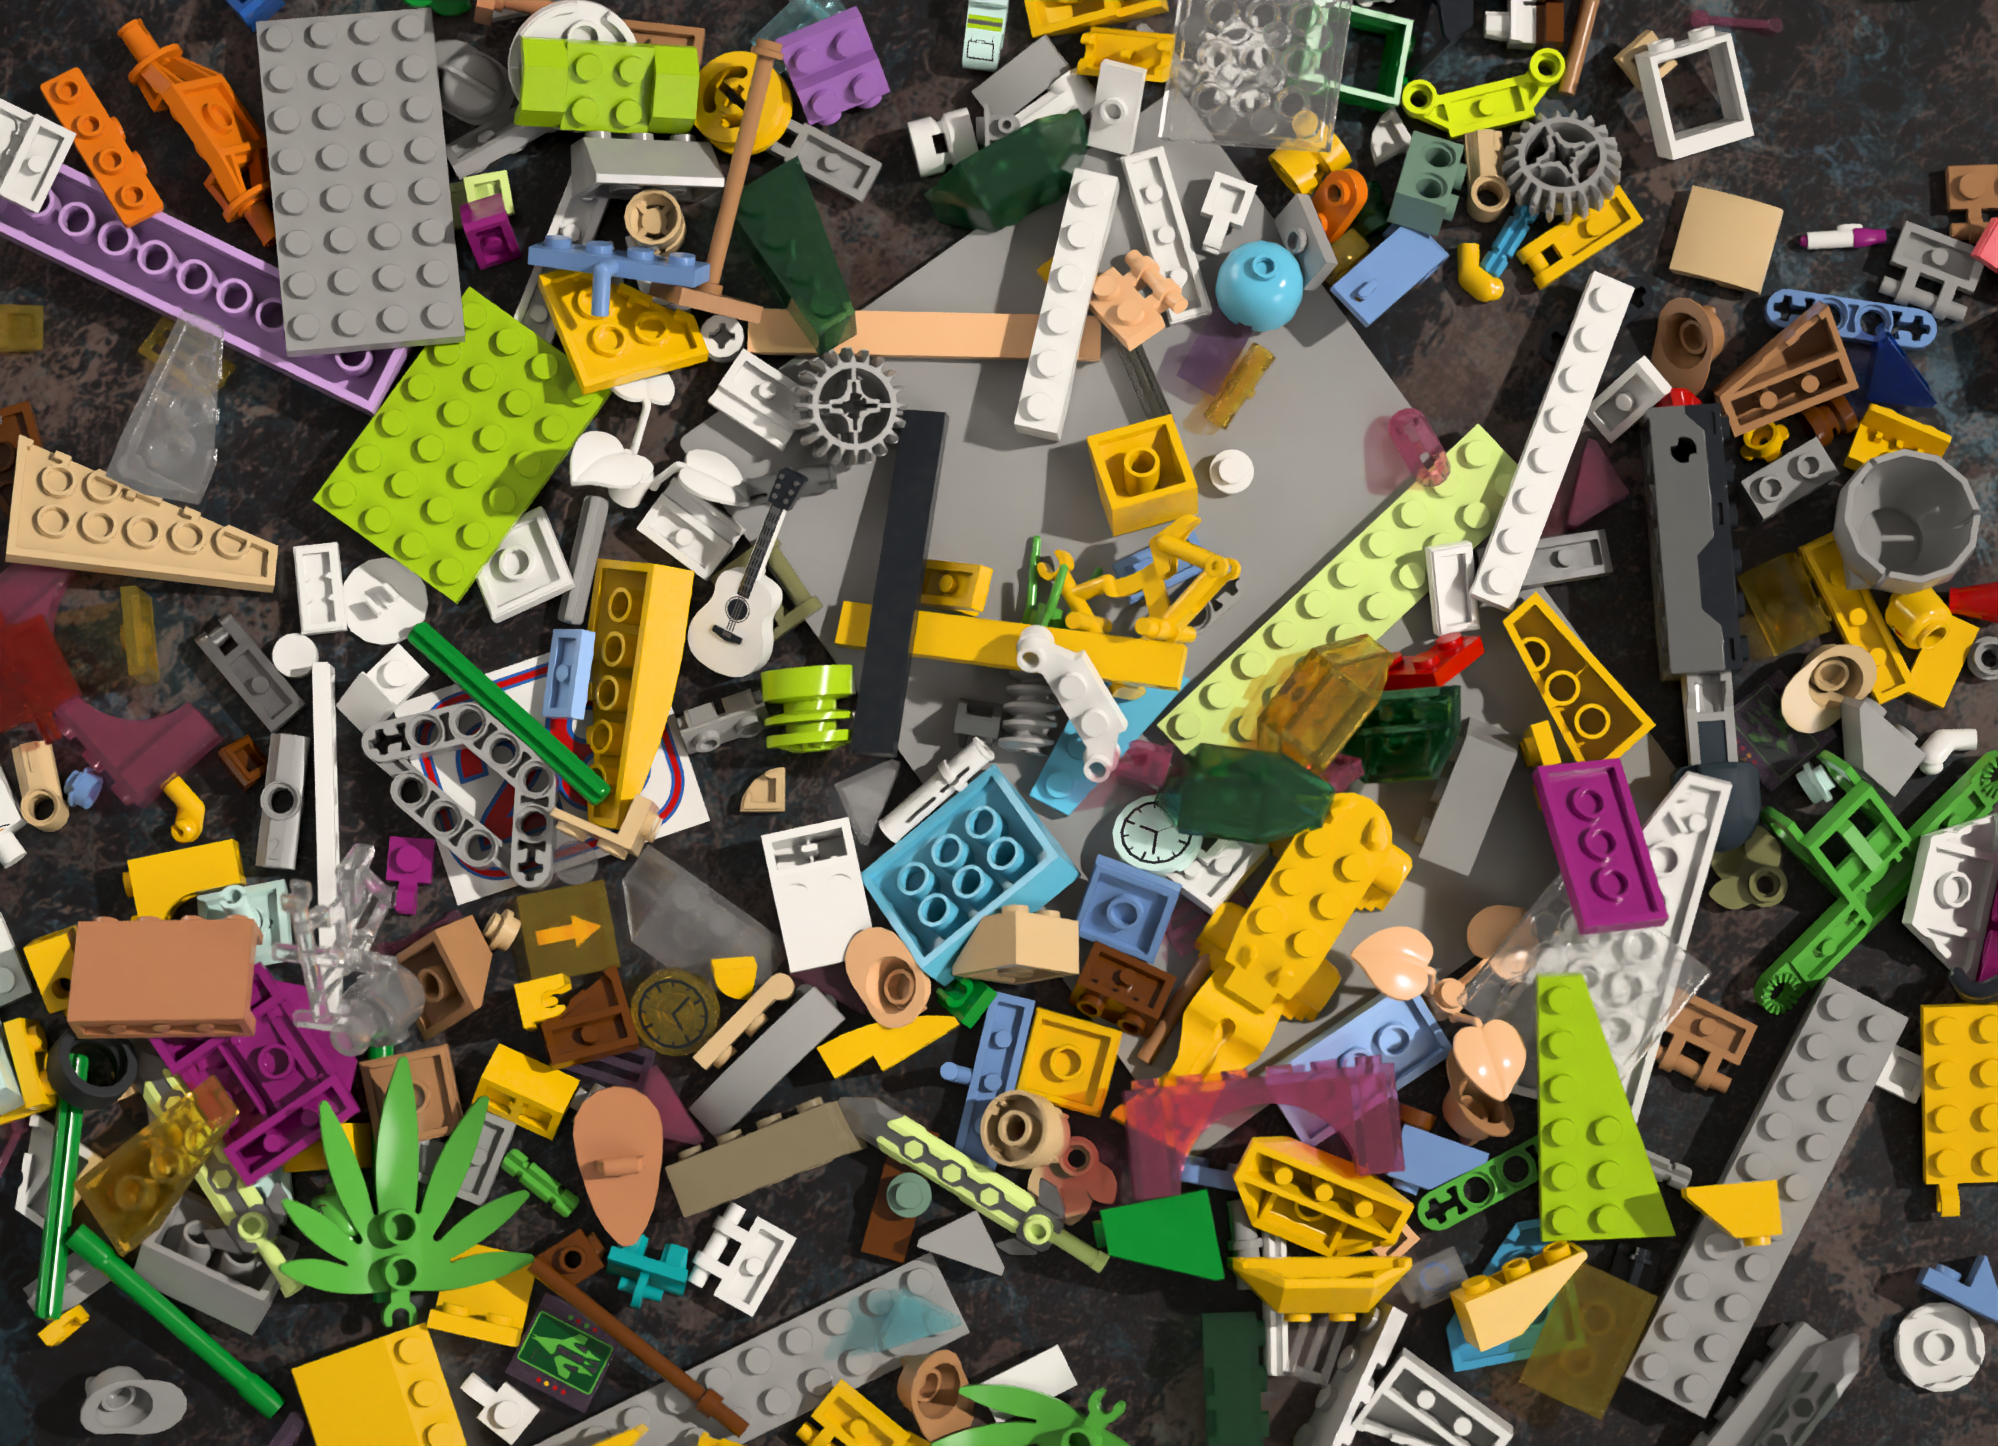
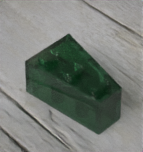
M1256 1311L1201 1313L1206 1446H1263V1438L1269 1437L1268 1410H1261L1260 1392H1267L1268 1385L1266 1365H1259L1258 1347H1266L1265 1320H1256Z

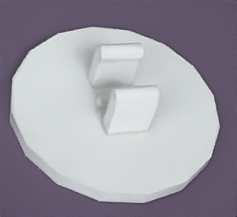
M385 557L368 560L355 568L343 585L347 625L354 634L366 642L382 646L400 643L407 639L409 632L417 623L419 624L425 620L429 604L426 586L420 577L395 559Z

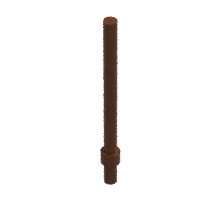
M537 1257L527 1269L534 1277L696 1404L694 1409L705 1418L713 1417L738 1438L750 1425L722 1402L724 1400L723 1396L711 1387L706 1390L540 1257Z

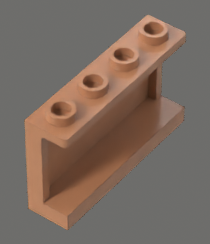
M195 915L184 916L181 920H162L154 916H142L137 921H118L111 917H97L93 921L78 922L67 1023L78 1039L255 1036L256 1018L250 1010L256 945L263 944V934L254 919L243 915H228L225 919L206 920Z

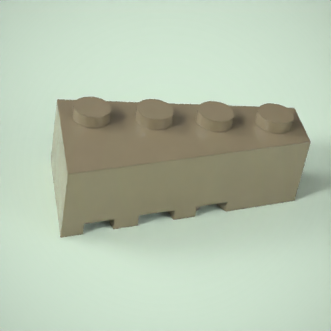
M818 1097L797 1105L798 1115L783 1120L781 1113L755 1122L758 1130L743 1136L741 1129L715 1138L718 1146L703 1152L701 1145L675 1154L678 1162L665 1167L685 1218L748 1195L756 1189H762L789 1179L799 1172L802 1173L830 1163L839 1156L868 1148L867 1143L851 1131L838 1104L839 1100L823 1104L822 1098Z

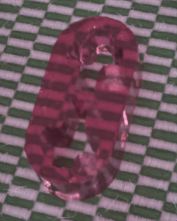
M1405 408L1396 412L1389 421L1388 431L1412 477L1419 485L1424 487L1441 485L1447 480L1451 465L1445 450L1426 417L1421 411L1414 408ZM1411 424L1415 428L1420 440L1412 443L1404 432L1403 427ZM1427 452L1430 459L1435 463L1436 468L1428 472L1420 455Z

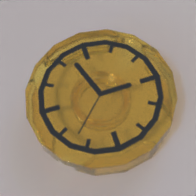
M669 967L655 971L638 986L631 1002V1017L636 1033L647 1046L661 1054L680 1057L695 1053L712 1038L716 1031L720 1006L715 991L703 977L694 972L691 974L681 970L682 968Z

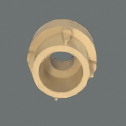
M1022 1090L1006 1091L994 1098L983 1114L980 1126L982 1144L994 1161L1005 1166L1033 1169L1041 1165L1047 1166L1051 1163H1059V1158L1065 1153L1070 1142L1071 1132L1067 1120L1069 1115L1063 1113L1060 1108L1055 1107L1048 1099L1041 1095Z

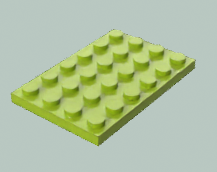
M470 286L461 297L465 342L426 345L313 498L316 504L456 604L463 598L577 442L578 438L612 394V391L608 388L582 395L567 355Z

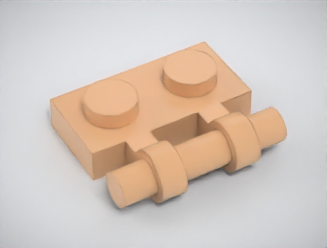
M1132 250L1125 256V263L1131 268L1130 272L1122 276L1114 267H1111L1096 278L1088 308L1129 351H1132L1165 328L1163 318L1160 315L1162 312L1170 308L1174 313L1179 314L1188 305V301L1181 295L1182 289L1173 279L1165 278L1159 272V265L1151 257L1143 256L1138 250ZM1148 285L1153 292L1144 298L1138 291Z

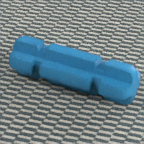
M1516 205L1512 212L1514 216H1509L1491 246L1493 250L1488 251L1480 263V267L1493 276V278L1501 276L1508 264L1506 260L1513 257L1530 229L1528 225L1533 224L1539 215L1538 213L1532 217L1529 213V205L1519 208Z

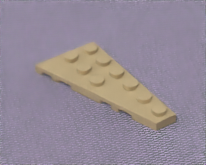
M19 434L5 562L273 593L278 552L277 545L231 525L224 527L201 517V512L187 506L185 509L163 501V496L101 469L96 471L71 461V456L57 450L55 453H52L34 445V440Z

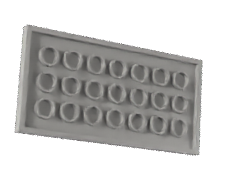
M431 8L257 21L256 32L287 358L465 342Z

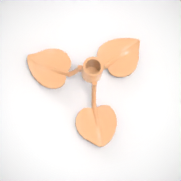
M1504 905L1490 906L1479 911L1470 920L1467 927V942L1470 950L1476 956L1482 958L1481 962L1458 980L1445 978L1436 984L1435 969L1427 966L1433 955V947L1431 942L1419 931L1404 926L1391 927L1378 931L1363 940L1351 952L1350 957L1362 968L1371 983L1382 994L1393 1000L1408 1001L1423 993L1422 999L1436 1021H1444L1449 1018L1451 1023L1459 1021L1473 1025V1027L1462 1028L1454 1036L1453 1052L1456 1062L1465 1076L1481 1092L1499 1102L1507 1099L1525 1065L1526 1048L1522 1036L1513 1026L1503 1020H1491L1483 1026L1478 1017L1462 1014L1460 1010L1467 1003L1466 984L1486 969L1488 965L1495 975L1503 980L1517 978L1530 968L1537 954L1539 940L1536 923L1530 912L1522 907Z

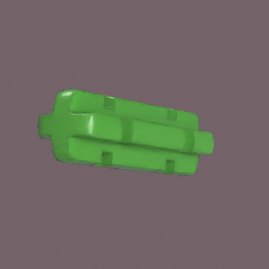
M518 1149L510 1150L502 1160L501 1168L512 1177L518 1176L520 1178L519 1182L542 1201L552 1203L553 1206L551 1208L561 1216H570L579 1205V1198L568 1189L564 1191L560 1188L562 1184L537 1164H530L528 1162L529 1158Z

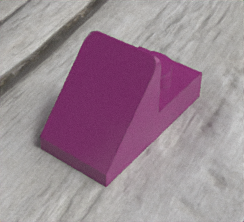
M502 194L491 195L462 204L459 207L462 225L480 270L522 257Z

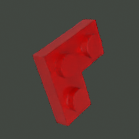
M1452 632L1438 637L1433 647L1416 656H1402L1400 652L1384 654L1376 659V664L1361 675L1366 692L1438 690L1485 653L1481 636L1462 637L1461 633Z

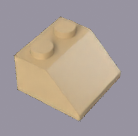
M1026 905L1003 906L1002 913L983 916L953 964L952 975L1010 985L1079 974L1078 921L1060 918L1059 911L1041 910L1029 913V907Z

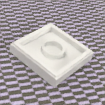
M542 506L522 515L476 578L491 619L496 624L576 587L546 511Z

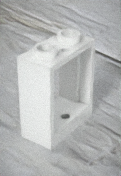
M1705 26L1688 31L1689 39L1674 43L1673 38L1650 42L1647 44L1648 51L1634 55L1658 157L1675 160L1754 136L1731 33L1715 31L1714 26ZM1708 49L1724 119L1674 133L1658 63Z

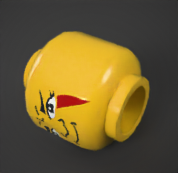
M1932 587L1910 595L1892 593L1890 596L1889 605L1885 612V621L1907 648L1932 649L1942 643L1950 632L1949 626L1952 613Z

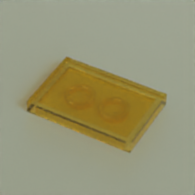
M1583 1262L1560 1289L1519 1382L1599 1420H1603L1658 1297Z

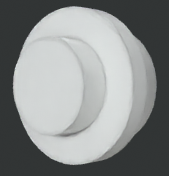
M1229 449L1220 452L1214 457L1210 465L1209 475L1213 485L1219 491L1226 494H1237L1244 491L1250 485L1254 475V468L1250 458L1245 453Z

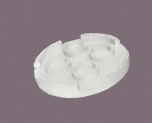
M562 0L551 3L532 14L522 24L512 41L508 55V76L512 90L519 101L522 76L521 36L637 43L636 39L624 21L616 13L601 4L588 0ZM563 130V131H573L574 133L586 132V131H576V130Z

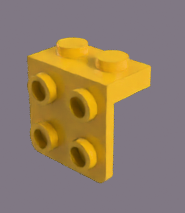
M17 1018L3 1023L25 1104L1 1115L0 1126L57 1108L58 1094L51 1086L46 1070L48 1056L47 1038L40 1026L39 1020Z

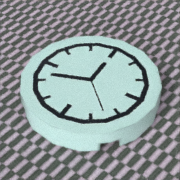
M1164 794L1143 796L1128 804L1118 815L1112 832L1115 851L1122 863L1161 877H1167V873H1172L1176 870L1179 873L1188 868L1198 856L1203 841L1199 817L1192 807L1178 797Z

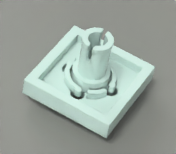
M284 879L245 887L231 885L220 892L197 896L198 916L206 920L225 919L228 915H243L256 921L263 934V944L256 945L255 964L260 961L265 966L294 960L289 896Z

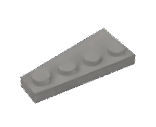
M1379 1300L1368 1313L1363 1314L1359 1323L1360 1331L1352 1345L1347 1346L1341 1353L1337 1362L1338 1370L1330 1384L1325 1385L1319 1392L1315 1401L1316 1409L1308 1423L1302 1425L1297 1431L1293 1440V1446H1341V1444L1343 1446H1350L1357 1429L1352 1427V1419L1357 1409L1369 1404L1375 1390L1373 1388L1374 1379L1371 1376L1374 1369L1380 1370L1385 1367L1406 1320V1313Z

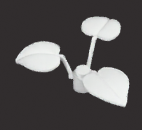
M667 372L609 388L624 400L642 402V411L630 449H623L620 441L611 434L590 431L578 438L571 453V485L607 487L613 501L623 507L635 508L639 506L648 489L657 491L660 484L676 472H680L678 475L679 484L686 491L699 498L732 506L748 507L750 504V497H748L747 488L741 473L729 459L719 453L702 449L691 450L685 457V463L677 461L656 477L654 476L652 463L647 458L637 455L651 410V403L668 405L673 399L674 383Z

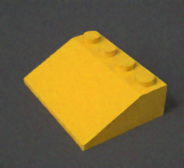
M426 1322L291 1369L316 1446H467L428 1328L426 1327Z

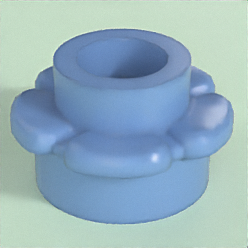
M92 767L84 768L83 772L74 770L68 777L64 786V794L68 795L67 802L70 806L76 807L78 805L88 809L97 799L102 788L103 778L94 774Z

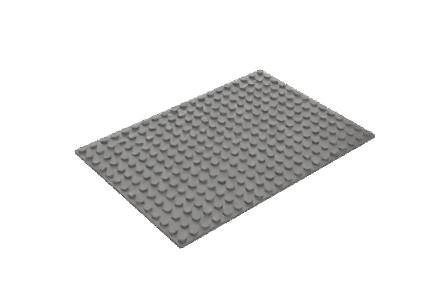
M1173 90L1139 113L1135 142L1131 154L1163 146L1212 308V315L1170 327L1166 312L1164 311L1160 315L1163 318L1165 328L1132 351H1129L1101 322L1100 362L1077 361L1060 442L1017 433L1014 426L1029 360L882 357L885 361L881 372L883 373L890 369L897 371V375L890 383L892 386L903 385L905 387L903 393L896 395L897 402H906L909 405L907 410L946 412L950 417L927 559L978 564L993 569L984 610L979 612L975 618L1021 623L1026 607L1032 540L1036 535L1041 537L1040 562L1048 563L1053 572L1059 567V560L1055 556L1054 551L1061 549L1071 554L1074 560V569L1070 574L1078 585L1089 580L1097 567L1103 569L1102 575L1110 574L1115 579H1118L1112 564L1149 548L1150 539L1176 521L1165 522L1113 537L1100 500L1086 437L1168 414H1172L1198 486V514L1194 515L1200 517L1202 521L1194 531L1202 548L1215 554L1239 561L1241 570L1247 580V588L1242 599L1187 646L1188 651L1183 676L1189 678L1190 682L1119 759L1117 767L1110 773L1109 777L1105 781L1099 782L1069 817L1029 797L1069 720L1055 694L1049 695V699L1059 704L1060 709L1046 712V717L1057 722V727L1043 730L1044 735L1054 740V745L1040 748V752L1047 755V757L1020 754L1001 749L997 746L998 739L1011 736V734L1003 731L1001 728L999 729L998 739L993 738L991 749L995 754V758L968 779L967 783H971L991 765L995 764L1059 842L1081 873L1080 877L1038 911H1059L1060 918L1075 920L1098 854L1120 861L1115 851L1112 833L1118 815L1128 804L1143 796L1155 794L1178 797L1192 807L1200 821L1203 839L1200 848L1207 852L1234 822H1237L1265 844H1268L1269 840L1263 837V833L1292 789L1298 787L1306 789L1321 799L1336 793H1357L1372 799L1385 812L1392 829V843L1412 858L1410 872L1384 911H1380L1376 907L1372 912L1365 908L1362 911L1355 909L1325 956V959L1338 969L1341 981L1315 1021L1311 1022L1306 1018L1303 1021H1299L1294 1017L1292 1020H1289L1281 1015L1268 1045L1258 1060L1226 1080L1189 1152L1191 1156H1198L1274 1101L1259 1078V1074L1381 994L1371 983L1362 968L1350 957L1351 952L1363 940L1378 931L1391 927L1404 926L1419 931L1431 942L1433 947V955L1427 966L1435 969L1436 984L1476 956L1470 950L1467 942V927L1470 920L1479 911L1490 906L1504 905L1525 908V910L1533 915L1566 891L1543 811L1538 809L1533 795L1532 785H1534L1532 774L1534 769L1533 766L1525 767L1519 746L1517 757L1469 876L1419 858L1421 844L1415 842L1414 839L1423 816L1430 819L1437 804L1430 801L1439 776L1447 778L1452 762L1446 760L1455 736H1463L1469 717L1519 735V742L1523 741V733L1531 725L1548 720L1561 764L1576 762L1502 621L1532 594L1537 592L1584 645L1585 643L1543 586L1521 589L1514 608L1509 613L1478 601L1480 629L1460 633L1462 637L1481 636L1485 653L1440 689L1366 692L1361 675L1376 664L1378 657L1391 652H1400L1402 656H1416L1428 651L1436 644L1435 641L1440 636L1433 634L1430 594L1428 592L1218 791L1156 727L1163 718L1446 454L1322 284L1315 291L1303 290L1302 301L1295 315L1289 322L1278 329L1263 332L1251 330L1252 326H1246L1240 322L1236 325L1231 322L1221 311L1215 295V287L1219 268L1230 252L1243 243L1258 240L1277 243L1284 247V244L1274 223V218L1257 195L1254 194L1242 230L1228 227L1219 255L1215 256L1201 251L1212 220L1200 216L1215 172L1217 171L1245 182L1246 180L1180 91ZM1091 147L861 311L1040 314L1047 285L1036 273V270L1054 256L1075 168L1118 177L1120 190L1097 276H1100L1111 267H1114L1124 276L1131 271V268L1125 263V256L1130 251L1138 250L1143 256H1149L1120 162V158L1127 155ZM1147 285L1138 292L1146 298L1152 294L1153 290ZM1088 309L1087 315L1095 316V315ZM797 355L777 371L800 386L805 387L798 377L799 372L803 370L812 372L809 361L816 357L824 361V356ZM870 357L869 363L876 357ZM839 372L831 376L824 384L819 401L829 400L833 396L835 383L839 382ZM856 375V379L860 380L863 393L869 398L876 399L871 386L863 378ZM848 401L831 406L832 408H842L844 413L865 409L864 406H854L853 402L847 403ZM903 410L898 411L896 416L902 418ZM720 411L688 432L680 441V445L686 455L691 450L702 449L719 453L729 459L741 473L745 485L746 478L776 474L784 467L793 466L795 470L828 463L827 452L819 458H815L812 455L816 444L815 441L805 446L800 443L801 437L807 433L805 428L796 430L781 452ZM869 414L864 418L862 432H858V442L863 440L872 431L878 414ZM820 416L823 425L829 433L841 440V435L836 434V426L833 420L827 416ZM892 428L899 438L900 428ZM884 442L887 447V454L878 457L873 453V460L870 464L863 465L857 459L855 467H845L841 459L837 465H834L838 489L801 495L800 500L795 503L793 509L787 511L777 536L782 543L779 547L810 595L812 597L816 595L823 605L821 610L805 621L837 665L849 664L854 666L855 690L857 693H859L865 651L838 647L835 644L843 601L873 604L898 442L896 444ZM1229 449L1245 453L1250 458L1254 468V475L1250 485L1244 491L1237 494H1226L1219 491L1213 485L1209 475L1210 465L1214 457L1220 452ZM771 503L757 504L753 507L751 504L748 507L722 504L731 518L747 529L744 536L751 546H754ZM1491 534L1473 552L1476 549L1486 548ZM1474 560V569H1475V576H1476L1477 570H1476V565H1475V560ZM767 562V564H766L767 568H768L769 571L772 573V575H773L774 578L777 580V582H778L779 585L782 587V589H783L784 592L787 594V596L790 598V600H791L792 603L795 605V607H797L796 604L794 603V601L792 600V598L790 597V595L788 594V592L786 591V589L784 588V586L782 585V583L780 582V580L778 579V577L776 576V574L774 573V571L772 570V568L770 567V565H769L768 562ZM1038 575L1035 610H1037L1039 603L1047 605L1054 581L1045 580L1040 575ZM1198 576L1167 589L1171 605ZM1237 579L1228 580L1210 600L1215 612L1222 607L1215 603V600L1221 594L1228 592L1233 596L1237 593L1234 589V585L1238 581ZM1105 593L1087 600L1095 616L1108 618L1112 622V630L1107 635L1141 638V635L1135 630V622L1138 618L1150 616L1146 600L1130 606L1126 597L1114 598ZM1061 594L1056 608L1064 611L1062 619H1064L1070 608ZM920 604L919 609L920 611L974 617ZM1205 608L1196 615L1188 626H1199L1205 621ZM912 657L898 750L922 784L939 770V763L944 759L950 761L963 749L958 744L959 733H954L955 718L960 698L998 704L1017 701L1006 694L1007 686L1020 684V682L1009 676V669ZM1002 712L1001 721L1014 719V717L1006 712ZM1650 732L1646 733L1619 757L1641 827L1670 793V775L1676 769ZM974 735L968 736L966 746L973 740ZM956 790L954 793H952L946 800H944L939 805V807H942L952 797L959 793V791ZM1269 848L1270 855L1227 902H1234L1248 909L1278 861L1272 855L1273 850ZM1179 893L1154 964L1145 962L1177 977L1160 1017L1198 958L1200 951L1194 948L1193 944L1211 917L1210 914L1181 893ZM1080 937L1079 974L1062 977L1072 992L1094 945L1093 942ZM1210 970L1209 974H1208L1207 977L1205 978V980H1204V982L1202 983V985L1200 986V988L1204 985V983H1205V982L1209 979V977L1212 975V973H1213L1212 970ZM1090 1017L1095 1023L1120 1029L1118 1025L1105 1019ZM1182 1017L1151 1066L1136 1057L1147 1038L1140 1035L1133 1036L1125 1032L1123 1033L1118 1057L1141 1089L1171 1069L1178 1055Z

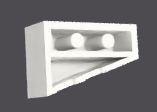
M1405 1347L1402 1348L1375 1385V1390L1369 1404L1359 1408L1352 1419V1427L1359 1431H1367L1389 1438L1393 1442L1410 1446H1506L1513 1436V1426Z

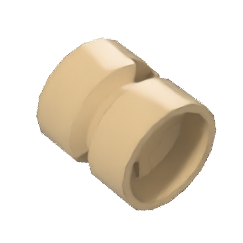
M654 188L643 190L632 197L626 206L624 218L633 244L638 247L654 249V255L669 257V253L677 252L685 242L687 229L680 205L676 199L666 191Z

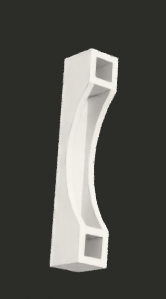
M1079 168L1074 169L1014 421L1017 433L1060 442L1069 406L1086 316L1120 190L1118 177Z

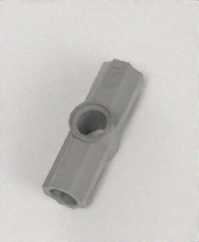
M271 733L265 788L260 797L262 814L255 866L295 870L301 815L306 807L304 790L311 740L309 737ZM283 790L291 791L294 797L292 808L286 813H276L272 805L274 796Z

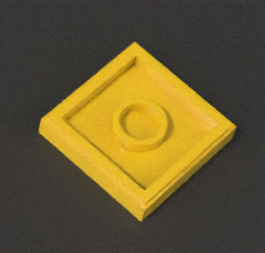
M1037 1007L1015 1090L1038 1094L1048 1099L1053 1105L1101 1117L1124 1032L1117 1028Z

